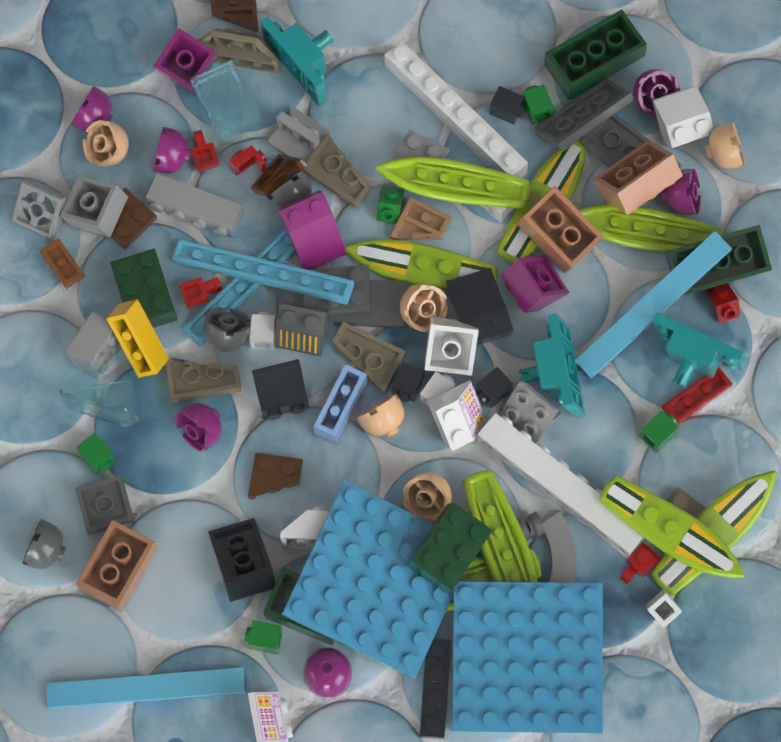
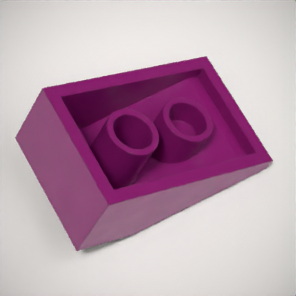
M317 190L276 209L303 269H316L347 254L323 191Z

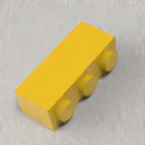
M138 299L119 303L106 319L138 378L158 374L169 360V357Z

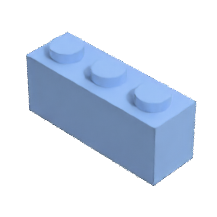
M346 364L344 365L313 426L315 435L337 444L367 385L366 373Z

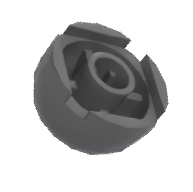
M301 170L266 199L275 209H278L312 193L311 182Z
M215 308L208 311L205 315L204 335L207 341L219 351H232L243 346L248 340L251 320L245 313L230 308V312H222V308Z
M43 519L39 521L22 564L36 569H45L52 566L56 559L61 561L66 547L62 546L63 535L57 526Z

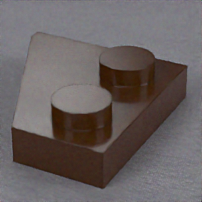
M211 0L212 17L258 32L256 0Z
M278 154L250 188L255 194L268 197L304 169L307 164L301 158Z
M126 187L122 191L128 196V199L111 235V238L124 250L157 220V215Z
M255 453L248 499H256V496L269 492L270 494L275 493L282 488L299 485L303 459Z

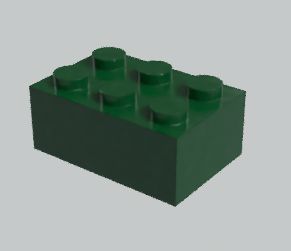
M155 248L110 262L122 302L138 299L153 328L178 320Z
M451 502L445 506L406 566L444 593H449L454 590L493 530L459 505Z
M283 567L263 611L265 618L333 646L334 640L281 615L299 577L298 573Z

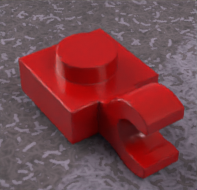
M202 130L193 132L197 147L191 148L197 172L220 166L213 142L206 144Z
M201 277L179 285L188 309L209 301L207 294L218 293L223 290L218 277L204 283Z
M643 542L627 558L626 562L630 566L621 574L620 579L628 584L638 573L645 577L660 562L661 558Z

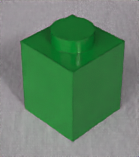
M544 84L540 86L533 85L523 91L524 105L532 125L544 121L554 114V106Z
M661 410L641 429L639 437L657 453L677 434L678 423L672 415H666Z
M96 433L76 447L79 454L96 475L100 472L108 471L113 466L115 461L113 453Z
M253 620L252 626L247 627L245 633V641L248 642L249 649L278 654L283 634L282 626Z

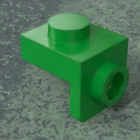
M393 186L381 187L377 203V221L397 224L400 218L405 189Z

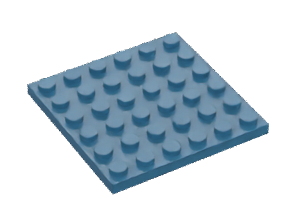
M343 481L281 615L412 679H416L454 594V590L444 593L406 566L433 524L354 484Z
M459 581L454 588L453 731L603 733V583Z

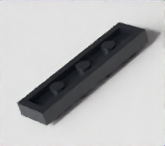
M433 639L425 656L420 738L445 739L451 640Z

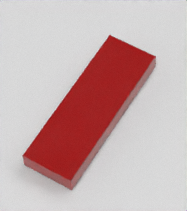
M718 367L713 379L707 375L703 376L663 404L661 409L666 415H672L677 421V425H679L730 389L733 383Z

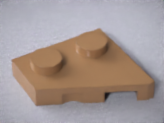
M410 197L390 237L395 240L442 239L452 221V217Z

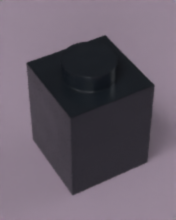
M499 86L490 103L489 114L514 125L517 118L521 119L525 113L524 96Z
M402 362L392 386V395L397 393L402 402H415L424 380V369Z
M498 366L476 384L478 400L483 405L487 404L490 408H493L513 391V383Z

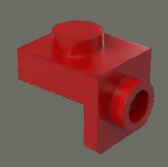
M252 145L244 151L236 152L229 160L231 170L236 176L254 164L257 165L262 173L266 170L265 162H267L265 155L261 150L256 151Z
M728 283L706 290L707 298L716 311L718 323L721 324L740 317L739 299Z

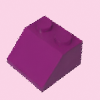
M178 28L153 66L158 73L196 96L209 76L217 52Z
M546 255L519 258L501 274L505 286L511 291L517 300L519 308L524 313L539 311L570 293Z

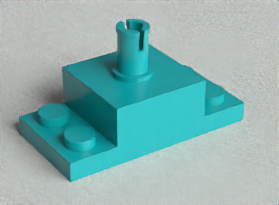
M266 17L261 21L263 39L279 61L317 105L320 106L326 101V88L324 86L326 65L325 55L321 50L334 42L333 37L330 33L328 34L327 30H324L311 40L297 23L283 31L276 21L273 23L269 17Z
M557 313L548 315L549 324H546V330L549 339L533 342L537 366L519 369V374H522L519 376L520 380L526 383L540 380L541 388L553 399L559 398L561 406H564L567 411H570L575 417L585 416L570 326Z
M656 313L653 324L659 334L658 337L668 342L666 350L669 358L681 364L674 379H672L674 384H681L680 387L686 388L694 370L713 379L721 362L725 368L735 372L738 369L743 372L747 364L743 351Z

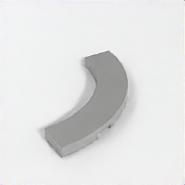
M560 511L542 522L552 557L550 583H575L577 560L575 544L567 521Z

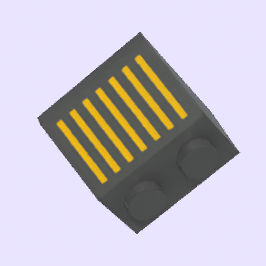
M288 301L281 302L276 322L275 347L322 356L330 310Z

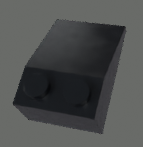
M491 268L446 281L457 320L478 328L476 345L512 335L514 329Z
M299 359L252 370L263 419L275 420L282 417V414L290 412L292 414H299L309 408Z
M255 518L208 531L230 602L274 588L276 582L273 569Z

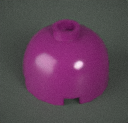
M649 69L636 79L633 86V98L642 111L656 116L652 100L680 91L678 80L671 73L662 69Z
M93 86L76 113L71 125L86 132L87 128L95 121H111L113 115L110 114L112 103L108 95Z
M162 128L153 171L170 174L181 169L184 162H189L191 149L187 148V140L182 133L172 128Z
M682 169L681 173L683 176L673 185L662 190L663 201H667L669 208L677 214H699L701 195H698L697 188H700L698 174L695 169Z
M193 403L184 407L175 415L177 428L182 427L185 432L182 437L194 449L198 451L204 449L206 451L218 441L222 426L220 414L215 408L202 403Z
M333 648L319 649L313 652L306 660L303 669L304 681L308 689L316 696L335 698L343 694L350 686L352 679L351 663L347 656L339 650Z

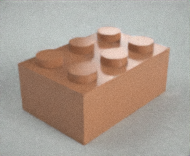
M648 140L595 177L594 181L603 200L628 215L635 212L648 200L655 198L662 190L673 185L683 175L674 154Z
M556 186L547 191L516 222L563 273L572 269L604 237Z
M112 520L76 585L82 592L123 612L158 550L155 541Z

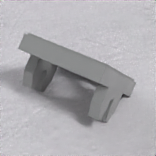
M25 178L20 186L11 221L49 239H53L56 236L58 226L64 221L60 215L65 206L66 196ZM37 192L36 201L31 202L32 199L29 196ZM45 197H48L52 202L54 213L47 210L44 204ZM33 204L41 206L43 210L42 215L39 216L33 212ZM25 208L28 209V212L31 215V220L27 216ZM42 217L52 220L47 225L38 224L39 219Z

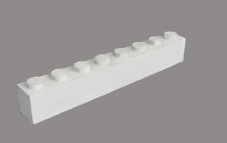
M398 42L384 54L385 67L490 169L521 178L527 174L528 162L404 42Z
M495 413L477 434V442L628 558L645 538L600 502L599 498L602 491L600 489L594 490L588 485L589 482L585 477L572 473L569 470L570 467L564 461L554 459L550 456L551 453L546 447L541 444L539 446L531 441L532 438L528 433L523 430L519 432L512 426L513 423L503 415L500 417Z

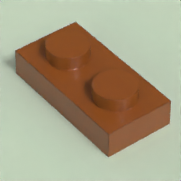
M59 238L40 250V254L65 289L85 277L84 272Z

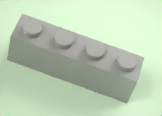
M158 173L146 195L148 206L153 211L169 213L174 219L179 221L185 219L201 229L209 228L215 234L226 237V235L234 236L244 214L243 207L239 203Z

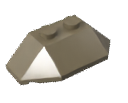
M217 28L198 39V41L217 52L213 63L280 74L279 59L263 37L254 32L241 33L231 28Z

